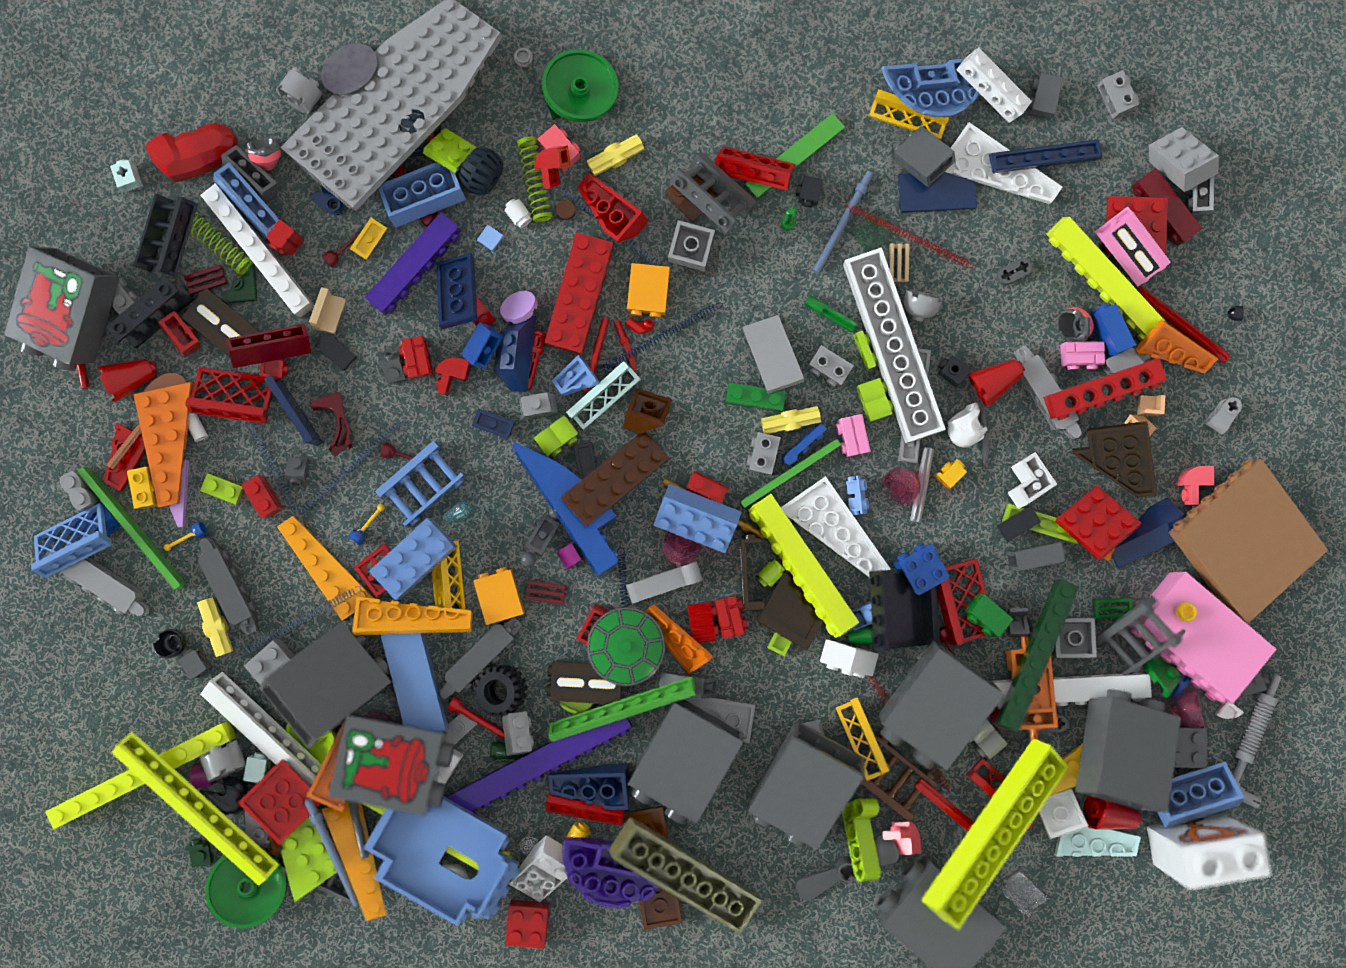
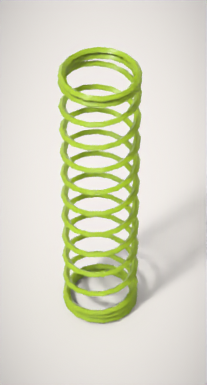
M532 136L524 137L517 141V145L521 149L519 155L523 157L521 163L524 164L522 169L526 172L524 178L528 179L525 183L529 186L527 192L531 194L528 199L533 201L530 204V207L533 208L531 214L534 215L532 219L535 222H543L553 217L552 212L533 214V212L537 209L549 208L551 205L532 207V204L534 202L547 201L549 198L543 197L532 200L530 197L532 195L544 194L548 191L529 192V189L532 187H542L544 185L543 182L534 185L527 184L529 180L541 179V175L531 178L526 177L527 173L540 172L541 169L534 168L527 171L524 167L534 165L535 161L523 162V159L535 158L539 153H532L527 156L521 155L523 151L538 149L539 146H532L538 140Z
M196 212L197 216L195 217L193 222L198 218V212ZM204 217L199 218L192 226V230H190L192 235L197 236L199 241H203V245L208 246L210 251H214L216 256H220L222 261L226 260V264L231 265L232 270H236L238 275L244 274L253 261L249 257H245L237 268L234 269L233 265L242 259L244 252L237 254L232 264H228L227 260L237 253L238 247H234L228 253L226 259H223L221 256L230 250L233 242L227 243L221 253L217 254L216 250L226 243L227 237H223L218 241L221 237V232H218L211 238L209 244H205L204 240L210 238L216 228L212 227L207 231L210 223L203 224ZM203 219L202 222L196 228H194L196 223L199 220ZM208 224L207 228L200 233L201 229ZM201 226L197 235L193 234V231ZM212 229H214L213 232H212L207 238H205V237L207 236V234H208ZM207 231L203 239H199V235ZM220 234L219 237L214 242H212L214 237ZM223 239H225V241L217 248V246L219 245V243H220ZM218 241V243L215 246V249H211L210 245ZM229 244H231L230 247H229L225 252H223L224 249H225ZM236 249V251L234 252V254H232V255L229 257V255L231 254V252ZM240 254H242V256L235 262L236 258ZM249 262L246 268L240 271V269L243 268Z

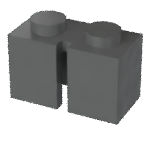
M1041 72L1037 78H1034L1031 85L1033 97H1029L1032 102L1027 107L1029 108L1028 115L1050 120L1055 115L1063 77Z

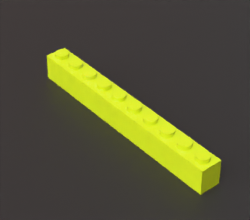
M226 721L159 754V756L173 769H176L210 752V749L222 746L236 739L237 736L230 722ZM129 769L45 811L53 829L146 783Z
M130 732L116 745L112 751L114 756L257 885L263 883L279 866L273 858L136 734Z

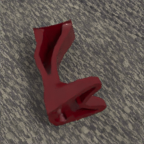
M340 392L310 402L313 411L330 410L335 414L337 431L329 448L331 454L336 457L340 452L345 451L347 447L349 449L353 448L350 440L351 429L345 418Z

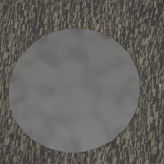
M360 43L349 44L339 48L329 56L322 68L321 79L326 89L336 94H347L360 89L372 78L376 70V54L372 48Z

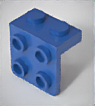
M921 543L913 548L914 551L912 553H902L897 556L898 560L893 562L896 569L903 570L916 595H921L949 579V574L933 544L924 545V543Z

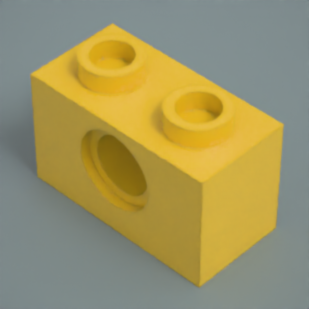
M142 467L128 470L134 509L158 506L150 468Z

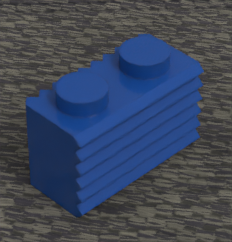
M479 322L461 355L472 365L486 369L503 336L492 326Z

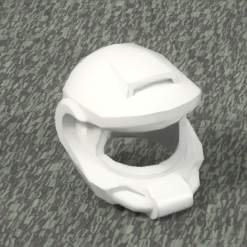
M977 403L967 405L964 410L958 412L947 422L948 435L951 441L959 447L967 448L984 438V434L988 430L987 427L983 428L978 421L980 409Z

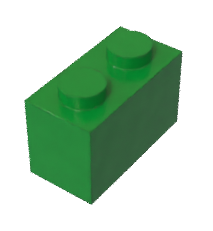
M977 594L964 610V613L968 616L967 619L975 625L978 624L982 628L981 631L988 637H1000L1013 620L985 594Z

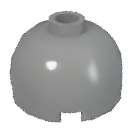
M906 289L903 305L906 312L913 315V320L923 322L924 318H932L939 312L943 298L937 295L932 297L930 293L909 291Z

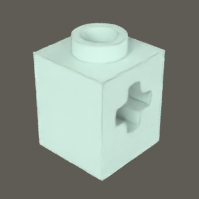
M119 160L116 164L110 166L116 185L122 191L127 192L143 186L137 167L131 161Z
M255 752L247 757L243 781L258 783L270 771L271 760L263 752Z

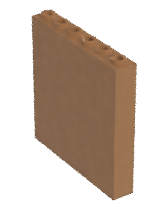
M1248 459L1243 462L1242 467L1238 471L1231 473L1226 482L1216 486L1215 491L1211 495L1204 497L1199 506L1189 510L1187 516L1183 520L1177 521L1173 525L1174 528L1168 532L1217 599L1247 624L1328 551L1262 459Z

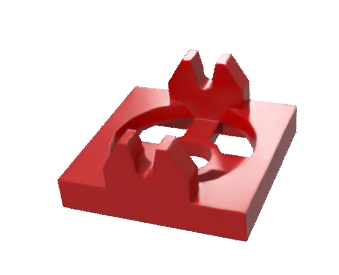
M386 543L354 566L376 598L385 593L386 589L373 581L375 577L367 573V567L369 562L373 566L378 563L375 557L386 556L391 551Z

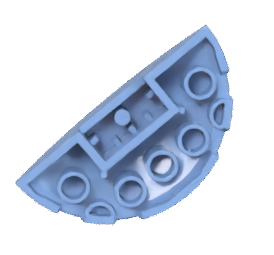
M964 59L949 60L946 64L917 66V63L883 66L881 68L887 84L895 95L911 109L927 116L940 118L959 114L973 103L979 95V92L956 70Z

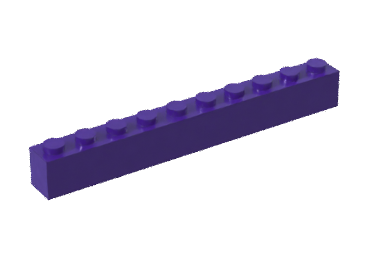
M627 717L563 739L550 741L452 792L448 799L475 813L474 809L480 806L482 809L492 804L493 799L497 797L499 800L505 798L512 789L515 788L518 791L527 786L526 782L532 779L535 782L544 777L543 773L549 770L551 773L561 768L560 764L566 761L569 764L577 760V755L583 752L586 755L594 751V746L600 743L605 745L611 742L613 736L617 734L619 736L625 735L630 731L629 728L632 724Z

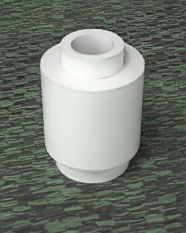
M512 199L506 204L505 212L519 228L527 226L532 221L530 212L520 199Z

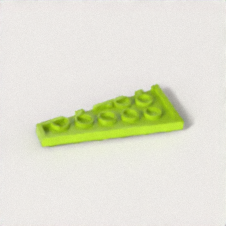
M308 817L281 844L283 847L281 854L294 902L337 873L315 824H312Z

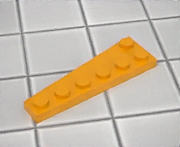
M295 516L290 517L277 526L327 600H331L333 606H335L332 598L336 604L338 602L335 597L338 598L340 603L333 608L342 621L355 613L356 597L374 598Z
M356 597L353 623L354 635L471 632L472 611L440 608L430 605L426 607L418 606L414 603L402 604L398 601L386 602L380 599Z
M345 802L343 813L331 807L322 809L366 921L387 916L379 881L374 879L377 871L373 854L368 851V858L361 859L348 802ZM357 803L365 842L367 843L369 835L362 804Z

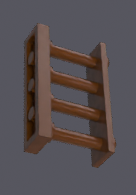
M874 734L880 750L885 747L892 753L886 762L889 771L899 759L908 767L890 790L887 789L886 792L880 786L882 785L881 781L888 773L866 781L864 776L861 784L910 822L914 817L912 812H910L912 810L911 806L922 792L915 788L907 800L901 804L895 800L896 794L914 771L935 788L938 787V784L934 781L936 777L928 771L923 773L890 747L888 745L890 741L883 735L878 737ZM868 761L866 769L871 764V761Z

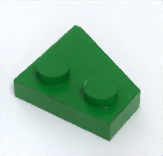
M1156 655L1142 665L1154 683L1159 682L1164 689L1162 694L1165 698L1172 693L1183 676L1175 667L1164 661L1160 655Z

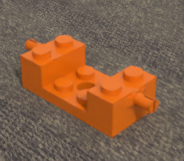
M1029 636L1020 637L1022 648L1006 651L1007 671L1011 670L1012 681L1029 643ZM1051 656L1039 682L1038 692L1034 695L1020 730L1030 731V742L1033 738L1038 740V730L1042 728H1058Z

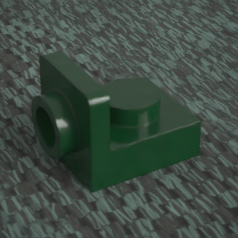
M202 838L193 839L190 841V844L184 847L185 851L190 853L192 868L213 863L209 840L203 841Z

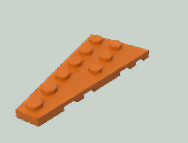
M192 382L133 394L158 507L180 503L182 467H184L185 461L183 458L184 450H186L189 425V410L185 403L186 399L190 398L191 389H193Z

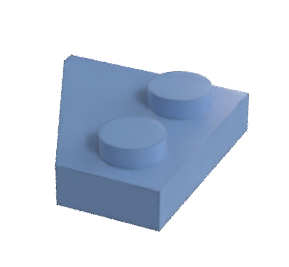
M579 355L552 380L560 394L564 396L600 384V381L583 357Z

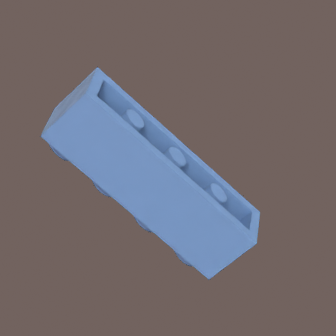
M227 163L214 173L213 181L262 237L267 240L266 236L271 229L274 230L273 226L279 220L278 217L231 163Z

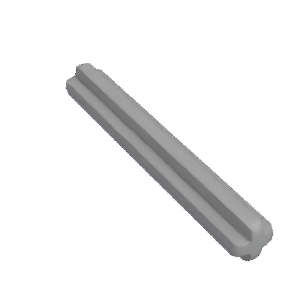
M929 447L923 448L910 517V520L913 522H921L934 454V449Z

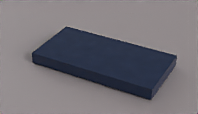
M944 172L927 187L910 173L898 175L900 213L977 208L976 185L973 180Z
M472 253L437 262L439 327L446 329L478 320L475 266Z
M272 375L264 378L305 443L316 446L323 443L282 379Z

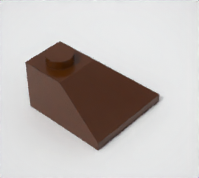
M698 175L692 178L699 185L704 183ZM673 185L665 191V197L692 223L703 213ZM711 187L707 190L713 198L718 196Z
M636 388L626 413L623 428L642 434L663 426L672 399Z

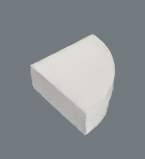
M1224 702L1215 712V715L1224 719L1239 717L1244 712L1233 703Z

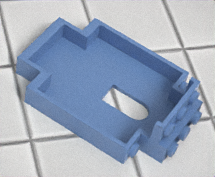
M443 797L440 808L431 807L430 812L425 816L386 809L364 847L365 850L384 860L374 879L456 926L460 921L465 922L470 913L467 909L473 911L471 916L476 919L482 916L488 920L491 915L495 916L501 906L497 904L501 897L505 898L511 888L507 886L511 879L515 880L520 871L517 868L520 862L500 852V849L504 851L509 842V839H507L509 833L446 797ZM448 846L478 864L479 871L476 877L472 879L464 878L439 863Z

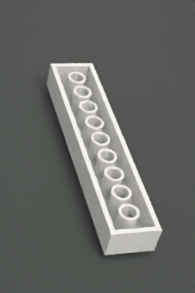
M882 247L846 259L843 266L870 339L871 347L877 357V364L883 381L886 383L888 395L893 403L894 412L905 444L944 431L945 426Z

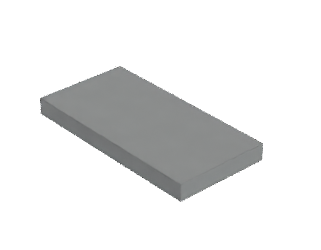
M779 315L742 327L768 394L804 382L803 374Z
M688 697L684 699L743 733V742L750 743L755 704L714 697L705 699Z

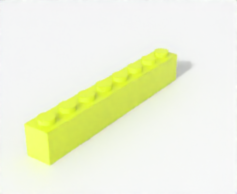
M1063 217L1046 234L1050 238L1049 242L1063 252L1061 255L1075 265L1074 269L1076 272L1088 279V285L1101 293L1099 296L1103 301L1109 302L1111 305L1117 304L1122 317L1126 320L1127 327L1138 333L1137 337L1140 341L1148 335L1161 319L1165 321L1070 217Z
M768 495L748 509L750 518L758 524L763 537L769 540L773 552L780 556L784 568L790 571L795 584L801 587L806 600L814 606L816 615L823 619L827 625V631L836 638L857 625L859 621L773 495Z

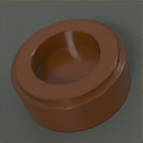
M569 200L560 201L556 206L558 217L562 220L573 218L575 215L574 204Z

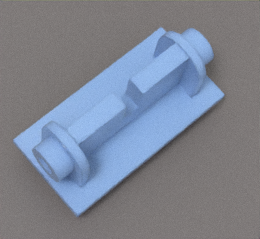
M855 476L847 477L848 495L855 494V498H848L850 512L852 511V515H859V511L861 514H868L869 501L865 497V491L867 490L866 480L863 479V476H856L857 480H855Z

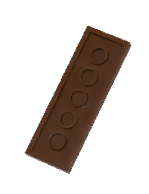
M646 432L639 433L563 494L561 499L580 521L588 527L662 466L669 457Z
M663 806L624 813L626 823L632 817L668 839ZM659 887L656 889V894L645 901L639 900L644 930L682 923L679 898L665 889Z

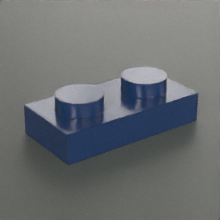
M478 408L472 427L509 440L515 421Z

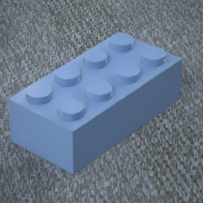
M438 162L384 182L378 188L388 217L395 228L466 200L457 174Z
M669 484L653 526L726 553L737 527L741 511Z
M426 518L369 572L395 600H401L458 546L432 518Z
M1222 762L1172 778L1168 812L1157 813L1166 829L1239 806L1245 797L1226 762Z

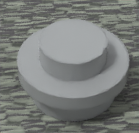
M527 48L518 49L514 54L515 63L520 67L529 66L533 61L532 52Z

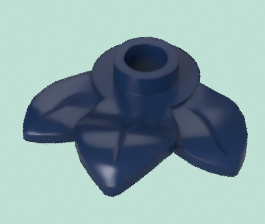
M323 186L322 192L312 194L316 205L325 208L329 214L338 215L343 211L344 203ZM337 203V208L332 209V204Z

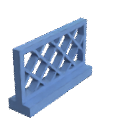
M98 503L35 535L36 562L31 564V570L47 578L111 546V538L107 537L104 506ZM97 512L96 517L91 521L90 518ZM82 520L77 529H74L75 524ZM87 523H90L91 525L85 533L82 532ZM98 526V527H99V531H96V532L93 533V531L95 530V528ZM66 528L60 538L57 537L60 530ZM73 531L74 534L72 535L70 540L66 541V538L68 537L70 532ZM80 534L83 535L82 539L76 541ZM46 537H49L45 544L42 546L41 540ZM55 539L58 540L53 549H49ZM63 543L67 544L65 548L59 550ZM49 551L50 554L47 557L43 558L46 552Z

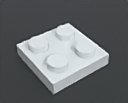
M1072 789L1050 795L1039 811L1049 839L1088 827Z

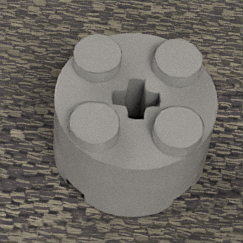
M295 67L287 73L276 88L277 93L281 97L283 95L286 96L289 105L302 113L307 112V114L311 112L322 96V91L318 89V82L313 78L307 79Z
M237 740L226 744L224 748L221 745L209 750L210 752L199 756L206 777L210 782L225 778L229 774L236 773L246 767V761Z

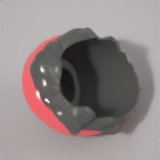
M260 139L251 143L248 142L245 152L252 162L264 171H270L276 166L281 157V146H279V142L276 139Z
M1072 307L1060 313L1057 328L1058 331L1062 332L1063 337L1085 342L1094 331V323L1087 311L1079 307Z

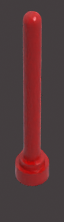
M455 696L452 698L446 710L451 713H461L505 740L503 729L464 707L459 698Z

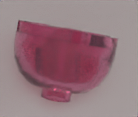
M903 467L895 468L882 478V486L886 485L890 492L886 493L899 505L903 506L906 503L909 506L920 494V481L916 472Z
M669 531L665 534L662 552L670 563L677 566H686L696 560L701 551L699 543Z
M1196 689L1179 693L1174 699V706H1170L1172 715L1181 717L1180 724L1184 727L1205 728Z

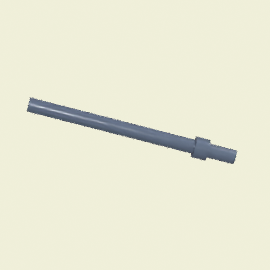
M867 171L861 183H858L856 186L855 194L848 205L850 208L854 205L856 208L861 197L866 194L867 186L874 175L872 172ZM854 207L851 212H849V208L845 210L818 259L813 272L817 274L821 272L849 221Z
M309 798L304 801L310 813L309 818L312 824H315L353 907L358 906L359 902L348 874L322 821L324 818L321 812L317 810L313 800Z

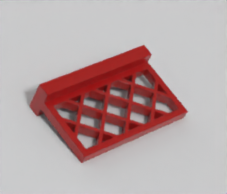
M199 367L190 398L186 399L185 405L189 412L193 414L267 424V412L273 392L269 387L262 392L257 387L265 382L264 378L266 377ZM203 374L213 376V379L205 384L202 382ZM225 377H230L233 380L225 386H222L219 380ZM243 380H250L252 384L242 389L238 383ZM217 382L221 388L210 393L207 387ZM236 385L240 391L230 396L226 390ZM255 388L259 394L249 399L245 393ZM204 389L209 394L203 399L196 398L197 393ZM222 392L228 397L221 402L216 401L214 398ZM241 395L247 400L242 404H235L233 401ZM261 397L265 401L263 407L253 405V402Z
M972 559L946 566L947 571L953 569L958 572L954 582L948 579L937 585V597L944 624L950 632V645H960L967 641L985 637L986 635L978 629V624L975 626L967 622V615L962 619L958 616L957 612L960 606L965 609L967 608V605L962 603L966 594L973 598L976 596L969 592L973 582L979 586L977 594H985L987 596L978 560ZM970 564H973L974 568L972 577L964 573L965 568ZM961 576L970 580L965 589L957 584ZM955 587L963 591L959 601L952 594ZM965 624L973 628L968 637H964L962 631Z

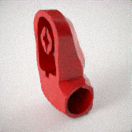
M219 123L207 124L195 131L179 134L176 137L169 133H162L149 141L145 148L151 160L160 171L172 181L179 182L201 176L222 165L221 155L235 145L238 146V140L231 129Z

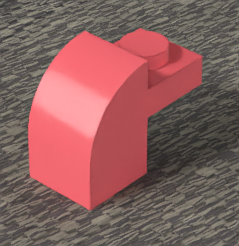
M1214 466L1191 467L1179 475L1176 486H1184L1181 494L1184 505H1199V486L1214 485Z
M892 822L893 827H890V831H883L884 840L894 839L899 855L922 853L920 834L914 823Z

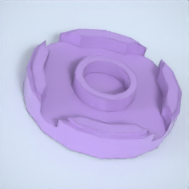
M529 291L513 293L502 303L500 314L508 323L518 324L524 322L534 314V309H537V300Z

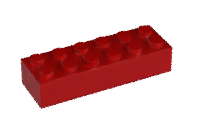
M576 232L544 342L546 346L583 356L614 250L613 242Z

